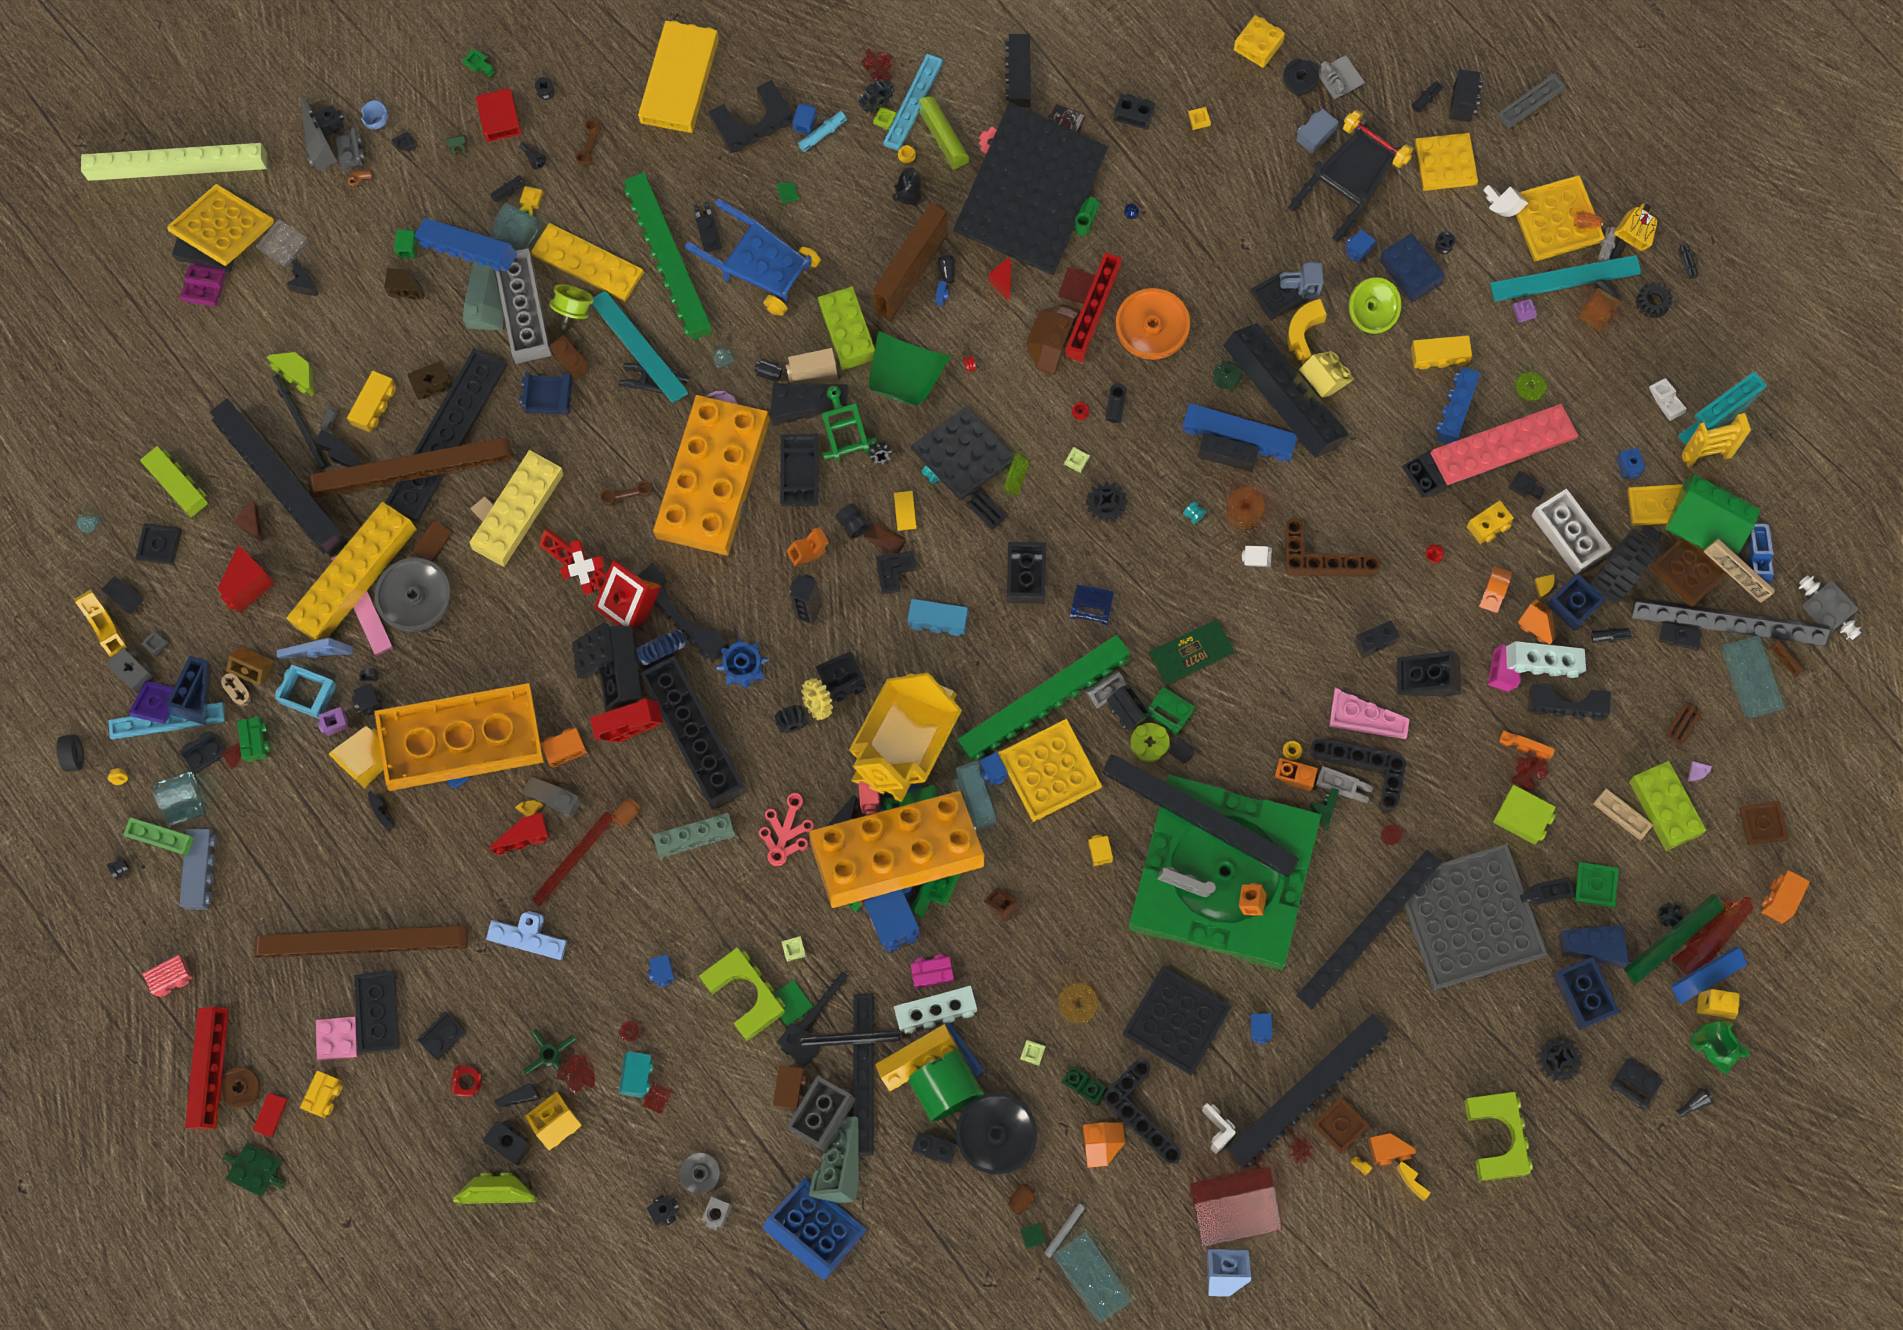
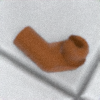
M355 170L347 178V183L354 187L363 179H373V171Z

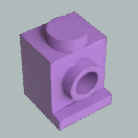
M341 707L319 715V729L327 736L344 730H350L346 713Z

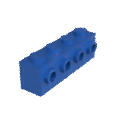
M1462 367L1460 373L1456 372L1453 380L1456 386L1455 389H1450L1447 398L1450 400L1449 406H1444L1442 416L1445 417L1443 422L1439 421L1436 432L1439 434L1436 441L1445 444L1457 441L1480 372Z

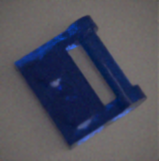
M1076 585L1070 618L1101 622L1102 625L1107 626L1114 592ZM1078 606L1104 610V614L1079 611Z

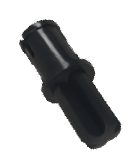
M1437 81L1426 91H1422L1421 96L1412 103L1413 110L1420 113L1428 103H1432L1433 98L1442 90V85Z
M518 175L508 183L504 182L503 186L490 194L493 201L498 202L509 194L513 195L514 191L526 185L524 180L520 181L522 177Z
M1610 627L1608 630L1591 631L1592 643L1605 641L1612 643L1615 640L1631 638V630L1629 628L1612 629Z

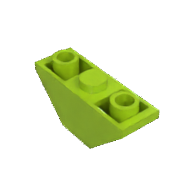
M296 352L268 355L267 359L271 363L269 366L276 373L279 371L283 373V378L290 384L294 382L297 385L296 388L301 393H308L310 396L314 395L313 369L306 360Z

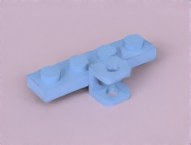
M532 911L522 914L518 927L491 920L486 938L489 941L558 960L563 959L567 940L540 933L544 916Z

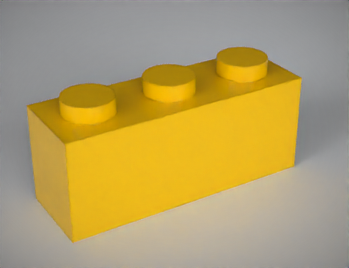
M1469 336L1413 340L1411 346L1413 366L1422 370L1435 366L1439 368H1445L1449 365L1465 366L1470 363L1472 358Z
M372 370L347 417L351 425L369 433L372 432L373 428L377 427L381 413L386 410L390 396L392 397L396 391V384L392 378Z

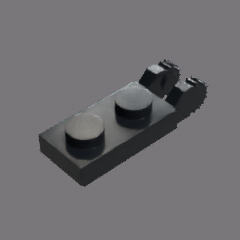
M704 202L705 211H707L705 216H700V209L697 204L693 206L703 249L706 252L721 249L722 245L709 202Z

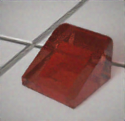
M654 1084L649 1089L643 1106L661 1114L672 1092Z

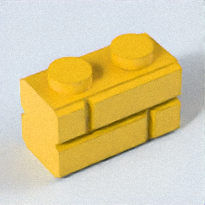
M316 1071L300 1108L325 1119L326 1115L329 1116L334 1108L332 1103L335 1096L338 1097L342 1091V1081Z

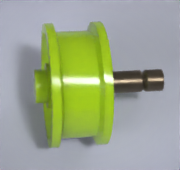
M559 284L554 287L556 294L549 305L554 311L563 315L560 325L561 329L567 330L570 318H588V307L594 301L590 293L571 285Z

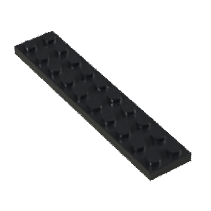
M473 348L413 455L462 446L505 371L507 363ZM446 473L397 482L385 504L403 516L419 522Z

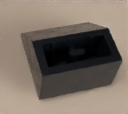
M1433 449L1402 465V469L1422 498L1435 496L1452 486V484H1446L1431 455Z

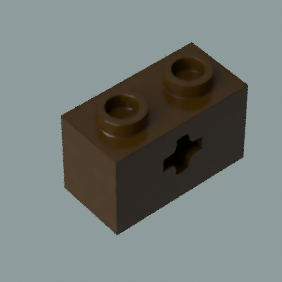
M442 360L407 374L418 400L427 399L432 394L445 392L452 387Z

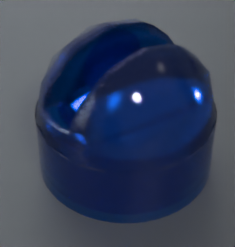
M1134 203L1128 204L1124 209L1125 217L1131 220L1137 218L1139 215L1138 206Z

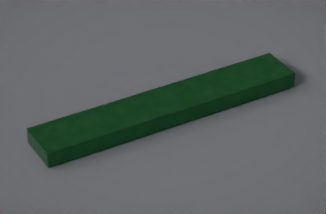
M1714 893L1711 894L1623 970L1630 982L1636 985L1723 911L1724 907L1718 896Z

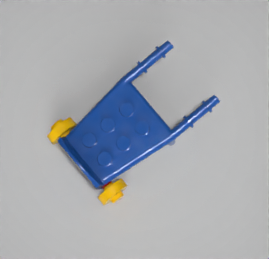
M717 199L715 205L722 208L723 212L727 211L737 217L738 221L742 220L750 225L749 229L725 263L717 259L714 254L711 255L699 248L698 244L694 245L688 241L685 248L690 250L693 255L696 254L705 259L708 264H713L720 268L725 282L730 281L731 274L773 293L774 296L768 295L763 303L770 313L783 316L788 309L784 303L789 298V289L803 269L808 270L810 266L817 267L821 261L815 250L807 247H801L798 252L758 221L746 215L745 211L741 212L729 205L728 201L724 202L721 199Z

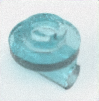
M724 348L716 350L712 357L717 369L734 361L729 350H724Z
M80 515L76 524L81 531L90 533L99 524L100 518Z

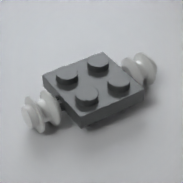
M1806 576L1799 582L1801 585L1799 589L1804 588L1806 590L1805 596L1813 595L1802 607L1818 624L1830 626V633L1841 625L1840 633L1845 632L1848 635L1846 640L1849 638L1854 640L1861 634L1860 629L1862 627L1854 625L1856 620H1847L1859 609L1832 580L1821 590L1818 589L1820 582L1815 583L1813 581L1814 576L1811 578Z

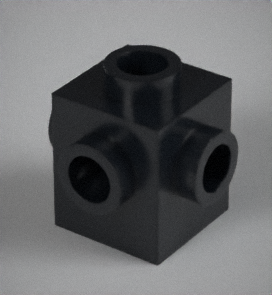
M333 105L324 107L321 111L314 114L325 137L345 128L342 123L345 119L341 111H336Z
M661 1195L655 1198L653 1204L646 1208L658 1228L664 1224L668 1226L677 1220L676 1217L680 1215L677 1211L680 1209L675 1198L671 1199L668 1195L665 1197ZM667 1208V1211L663 1213V1209Z

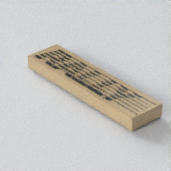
M1719 539L1704 550L1713 561L1760 603L1774 593L1775 590Z

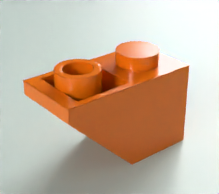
M1279 758L1275 778L1293 788L1311 792L1318 768Z
M1391 1133L1368 1139L1374 1164L1380 1163V1166L1392 1164L1393 1159L1399 1158L1400 1162L1412 1159L1411 1155L1416 1153L1415 1148Z

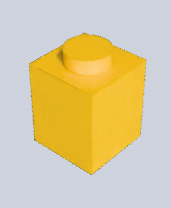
M1102 834L1092 836V839L1088 840V846L1093 866L1112 863L1113 856L1108 836L1103 837Z

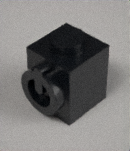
M371 683L353 690L355 696L351 698L358 714L362 712L364 716H371L375 714L374 711L383 709L381 702H383L380 691H376V688Z

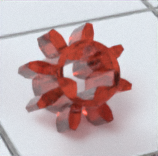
M1295 1139V1146H1288V1149L1292 1150L1288 1157H1294L1295 1164L1299 1160L1306 1164L1307 1160L1305 1157L1313 1156L1309 1153V1149L1313 1146H1307L1305 1144L1306 1139L1302 1143ZM1298 1147L1305 1150L1303 1156L1296 1154Z

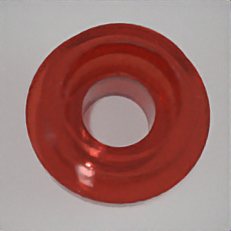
M627 1021L621 1025L619 1034L625 1041H634L639 1035V1027L636 1023ZM629 1028L633 1029V1033L631 1035L626 1034V1031Z

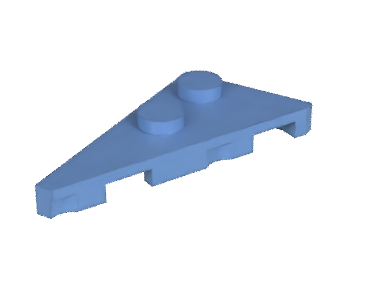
M330 638L277 650V658L280 659L298 657L317 658L318 656L353 654V646Z

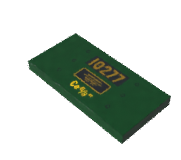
M1217 619L1149 651V655L1166 686L1235 653Z

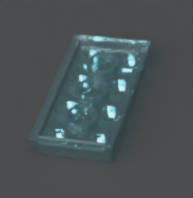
M1759 636L1725 644L1720 647L1746 719L1780 711L1785 708Z
M1087 1232L1052 1255L1099 1325L1133 1302Z

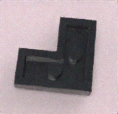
M913 551L876 557L882 595L900 592L898 574L916 571Z

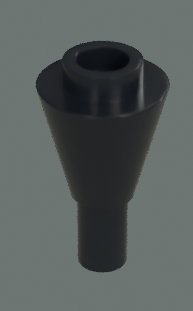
M522 142L519 148L525 153L531 167L534 170L544 167L546 156L530 148L525 142Z
M1700 1087L1687 1104L1677 1110V1113L1682 1118L1691 1111L1712 1105L1711 1100L1713 1097L1707 1089L1703 1090Z

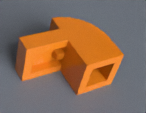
M821 527L814 528L807 538L794 541L786 551L794 566L804 565L821 557L826 552L825 547L829 542Z
M1496 566L1493 567L1479 607L1498 613L1510 583L1512 572Z

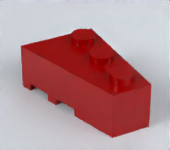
M644 698L637 703L590 717L594 739L620 743L663 723L658 701H653L649 698Z

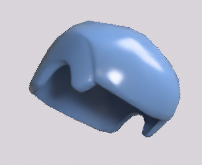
M379 100L367 102L361 109L363 114L361 120L367 128L379 129L387 123L389 118L388 110Z

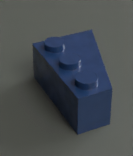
M192 656L188 657L166 703L170 715L206 725L211 678L208 661Z
M1623 925L1563 930L1559 934L1561 953L1563 955L1585 960L1594 957L1595 961L1599 963L1610 964L1623 969L1629 965Z

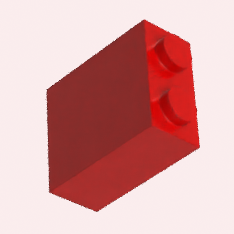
M510 88L475 96L487 143L522 134L514 97Z

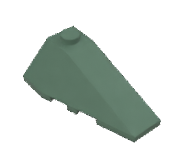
M473 261L464 303L463 322L467 329L503 330L505 317L495 271L490 266L485 265L483 267Z
M847 1117L843 1120L830 1142L831 1145L827 1153H823L821 1157L823 1162L819 1170H815L809 1191L810 1197L836 1203L855 1202L859 1184L858 1118Z

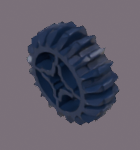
M674 630L638 647L635 650L637 658L641 665L650 664L684 648L687 645L686 638L681 630Z

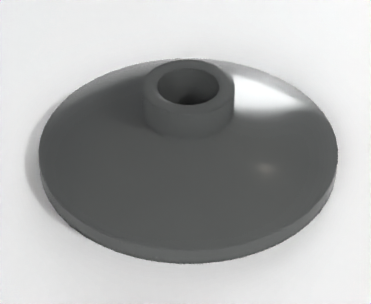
M705 1153L690 1155L683 1161L680 1167L681 1183L688 1191L695 1194L711 1191L717 1185L720 1178V1168L717 1161ZM700 1170L704 1171L702 1178L697 1177V1173Z

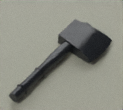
M843 971L798 1026L791 1023L777 1041L781 1046L780 1050L786 1055L790 1054L802 1067L811 1061L821 1046L802 1047L801 1036L812 1035L807 1030L848 977Z

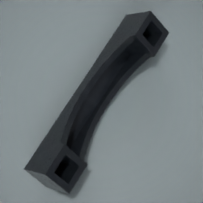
M653 563L638 575L640 579L661 586L654 606H659L662 609L661 613L667 620L672 619L676 630H681V632L688 636L686 640L691 646L694 647L696 645L700 649L698 652L705 660L709 659L713 663L723 654L721 652L722 648L729 649L728 642L715 629L713 631L702 629L678 613L666 595L664 584L667 583V580Z

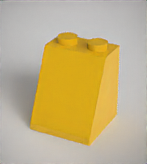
M365 726L329 753L335 762L364 789L383 770L378 731L375 728L370 730Z

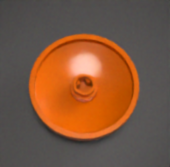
M1148 288L1131 294L1123 301L1116 316V333L1121 344L1133 355L1144 359H1162L1176 353L1184 345L1190 330V317L1184 303L1176 295L1162 289Z

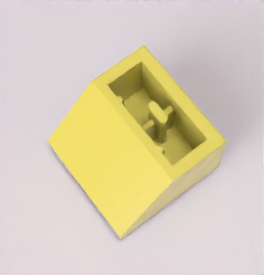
M1332 351L1313 355L1299 369L1322 398L1333 395L1354 380L1350 370L1343 366L1339 361L1338 355Z

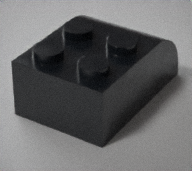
M1008 542L1007 603L1045 604L1046 543Z

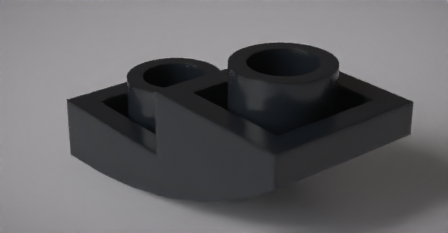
M115 576L101 589L129 615L144 601Z
M370 790L368 797L372 810L380 823L390 832L395 826L391 823L393 819L385 811L387 807L383 803L386 800L379 793L375 795Z

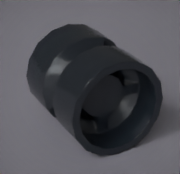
M854 503L842 508L835 516L839 524L845 527L844 530L850 539L861 536L870 527L866 518L860 516L861 511Z

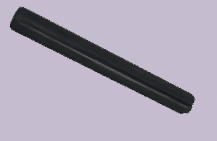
M899 1030L801 1036V1046L817 1047L894 1042L900 1040Z

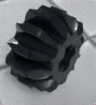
M800 705L783 708L774 716L775 724L781 733L794 732L805 727L808 723L807 714Z

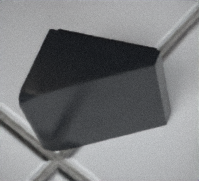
M1178 737L1170 750V754L1183 764L1187 762L1194 752V748L1181 737Z

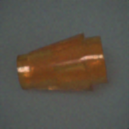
M1583 210L1575 214L1574 226L1579 229L1601 228L1603 225V217Z

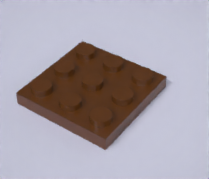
M1683 538L1678 540L1649 567L1691 607L1728 575L1702 548Z

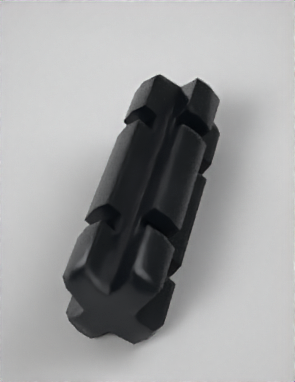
M1682 244L1678 250L1680 255H1682L1681 259L1687 271V277L1694 279L1698 276V271L1695 268L1696 265L1692 253L1689 252L1691 250L1690 246Z

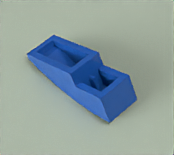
M1755 524L1748 539L1749 567L1770 584L1774 575L1769 524Z

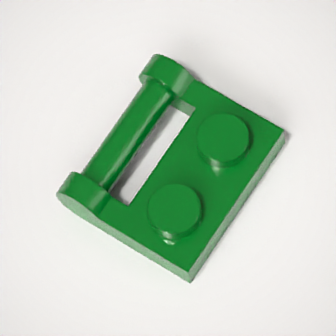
M1162 687L1147 710L1152 715L1151 718L1172 730V733L1177 736L1195 710V706ZM1159 708L1179 722L1175 724L1156 712L1155 709Z

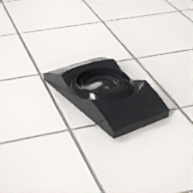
M781 434L780 506H818V434Z

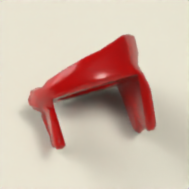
M466 1065L456 1066L451 1078L452 1093L463 1097L472 1096L477 1093L482 1085L481 1074L473 1067ZM463 1074H470L475 1079L474 1086L469 1090H464L459 1086V1078Z

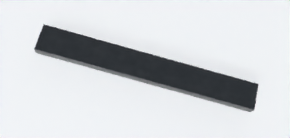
M853 995V1033L874 1031V995ZM874 1043L853 1044V1097L855 1098L853 1117L858 1118V1155L874 1156Z

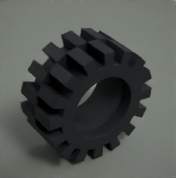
M1651 282V284L1647 283L1645 287L1641 288L1636 299V303H1638L1636 307L1637 309L1641 308L1639 311L1641 314L1645 312V317L1649 314L1651 315L1650 318H1654L1655 315L1656 318H1659L1668 311L1673 300L1671 299L1673 296L1670 294V289L1666 290L1667 286L1665 284L1661 287L1660 282L1655 285V282ZM1649 295H1656L1661 299V304L1657 306L1652 305L1648 302L1647 297Z

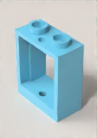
M291 665L290 669H287L284 674L282 685L276 690L275 699L282 705L320 719L319 715L325 713L337 688V684L331 679ZM298 676L322 684L311 709L287 700Z

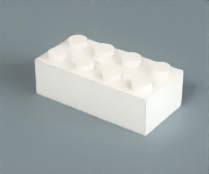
M1567 489L1536 507L1532 514L1533 519L1575 575L1577 573L1581 574L1606 558L1612 550Z

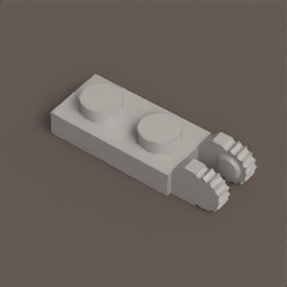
M1324 766L1321 768L1315 785L1329 791L1331 788L1339 789L1338 794L1351 799L1354 798L1363 803H1368L1369 798L1355 792L1356 788L1358 787L1366 792H1372L1373 790L1371 785L1361 782L1357 778Z

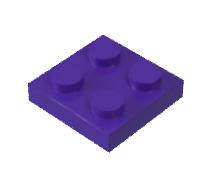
M145 681L129 714L131 717L166 724L170 716L166 703L173 691V687Z

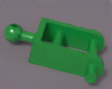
M831 386L827 389V396L832 399L834 409L821 413L832 449L822 453L824 460L834 458L835 462L840 461V455L864 449L865 453L870 452L869 445L876 443L877 438L866 439L856 403L841 406L839 399L840 389L837 386ZM852 410L853 417L829 423L828 416ZM856 424L861 442L837 449L832 430Z

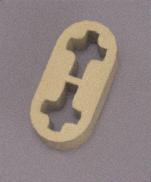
M229 673L222 677V687L237 705L246 706L251 702L250 692L236 675ZM231 679L236 686L234 689L228 685V680ZM240 691L244 695L245 699H239L240 697L237 694V692Z

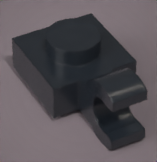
M1518 471L1508 488L1523 497L1530 494L1540 500L1545 490L1541 486L1533 485L1535 479Z

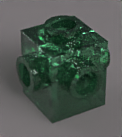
M1223 360L1221 365L1217 364L1213 370V382L1217 387L1227 389L1233 393L1242 378L1243 370L1239 369L1233 362Z

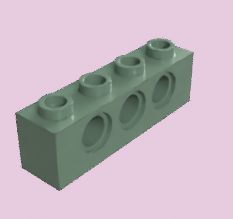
M729 813L653 834L660 858L735 837Z

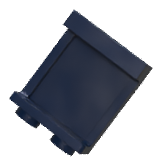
M526 372L525 378H522L523 395H520L519 400L524 412L569 415L573 383L570 373H562V377L532 376L530 372Z

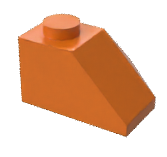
M1103 1122L1083 1125L1087 1168L1108 1166L1125 1144L1123 1123Z

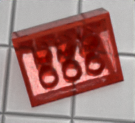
M1269 1167L1195 1182L1188 1186L1202 1247L1282 1230Z

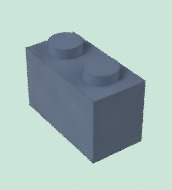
M1322 108L1318 113L1315 112L1310 117L1306 125L1302 124L1299 127L1296 141L1313 154L1337 131L1339 122Z

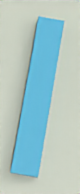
M926 54L883 142L884 146L896 151L903 147L920 112L919 99L927 97L943 65V59Z
M224 703L208 704L206 725L226 722ZM173 715L169 716L166 724L130 716L109 720L110 739L114 740L204 725Z

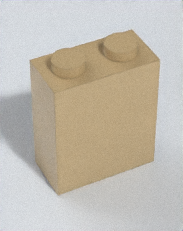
M832 348L788 357L789 364H786L790 383L818 384L838 379Z

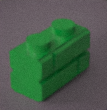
M260 717L237 721L241 758L245 762L268 758L271 746L269 740H266V733H268L267 723Z

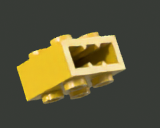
M1254 15L1235 40L1234 51L1264 68L1282 45L1285 33L1279 27L1269 24L1266 19Z

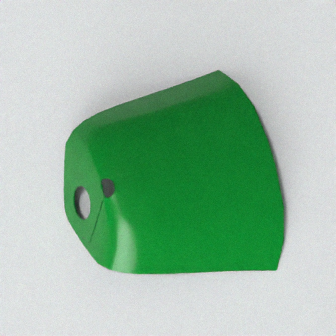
M878 331L869 376V389L899 403L919 405L930 393L944 367L950 360L951 355L933 352Z

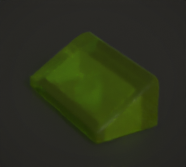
M1015 453L1004 484L1005 493L1018 496L1029 466V462L1020 453Z

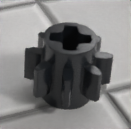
M876 441L873 445H869L871 452H868V456L872 458L874 464L878 462L883 465L885 461L890 460L889 453L892 451L890 447H887L886 441L883 443Z
M1669 902L1662 905L1658 911L1659 915H1657L1661 919L1660 923L1665 927L1669 925L1673 928L1683 919L1682 915L1684 913L1680 911L1681 907L1676 903L1672 905Z

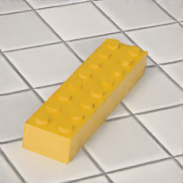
M381 502L286 619L293 627L313 641L328 638L417 530L411 520L384 502Z

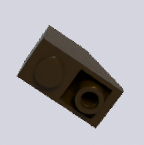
M387 268L384 289L388 296L392 298L407 297L412 300L424 299L421 288L406 269Z

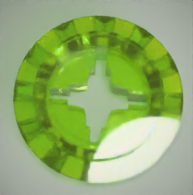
M1529 371L1528 373H1522L1517 379L1516 390L1522 398L1536 400L1544 394L1547 384H1545L1544 378L1539 373ZM1530 380L1532 381V383H1533L1534 385H1537V386H1534L1532 392H1531L1530 386H1527V384H1529V381H1530Z

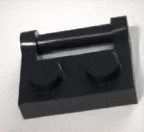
M1627 1058L1609 1088L1638 1104L1640 1109L1645 1111L1663 1080ZM1621 1080L1644 1093V1099L1620 1084Z

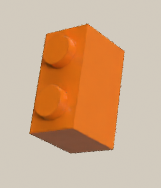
M568 728L562 734L556 737H547L544 742L540 743L551 768L587 754L577 728Z

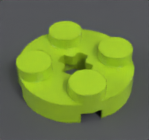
M1145 723L1137 726L1131 736L1130 745L1133 753L1140 760L1155 762L1167 753L1170 742L1164 727L1155 723ZM1148 738H1152V740L1155 741L1156 744H1152V747H1148V744L1144 741L1148 740Z

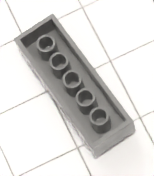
M529 248L516 251L518 254L507 272L503 270L496 271L511 353L516 364L552 356L533 259Z

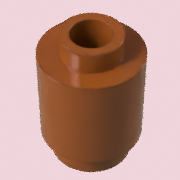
M628 798L612 813L614 817L612 820L620 827L622 825L627 826L639 813L640 806L633 799Z

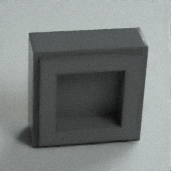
M155 630L141 643L155 657L169 644Z

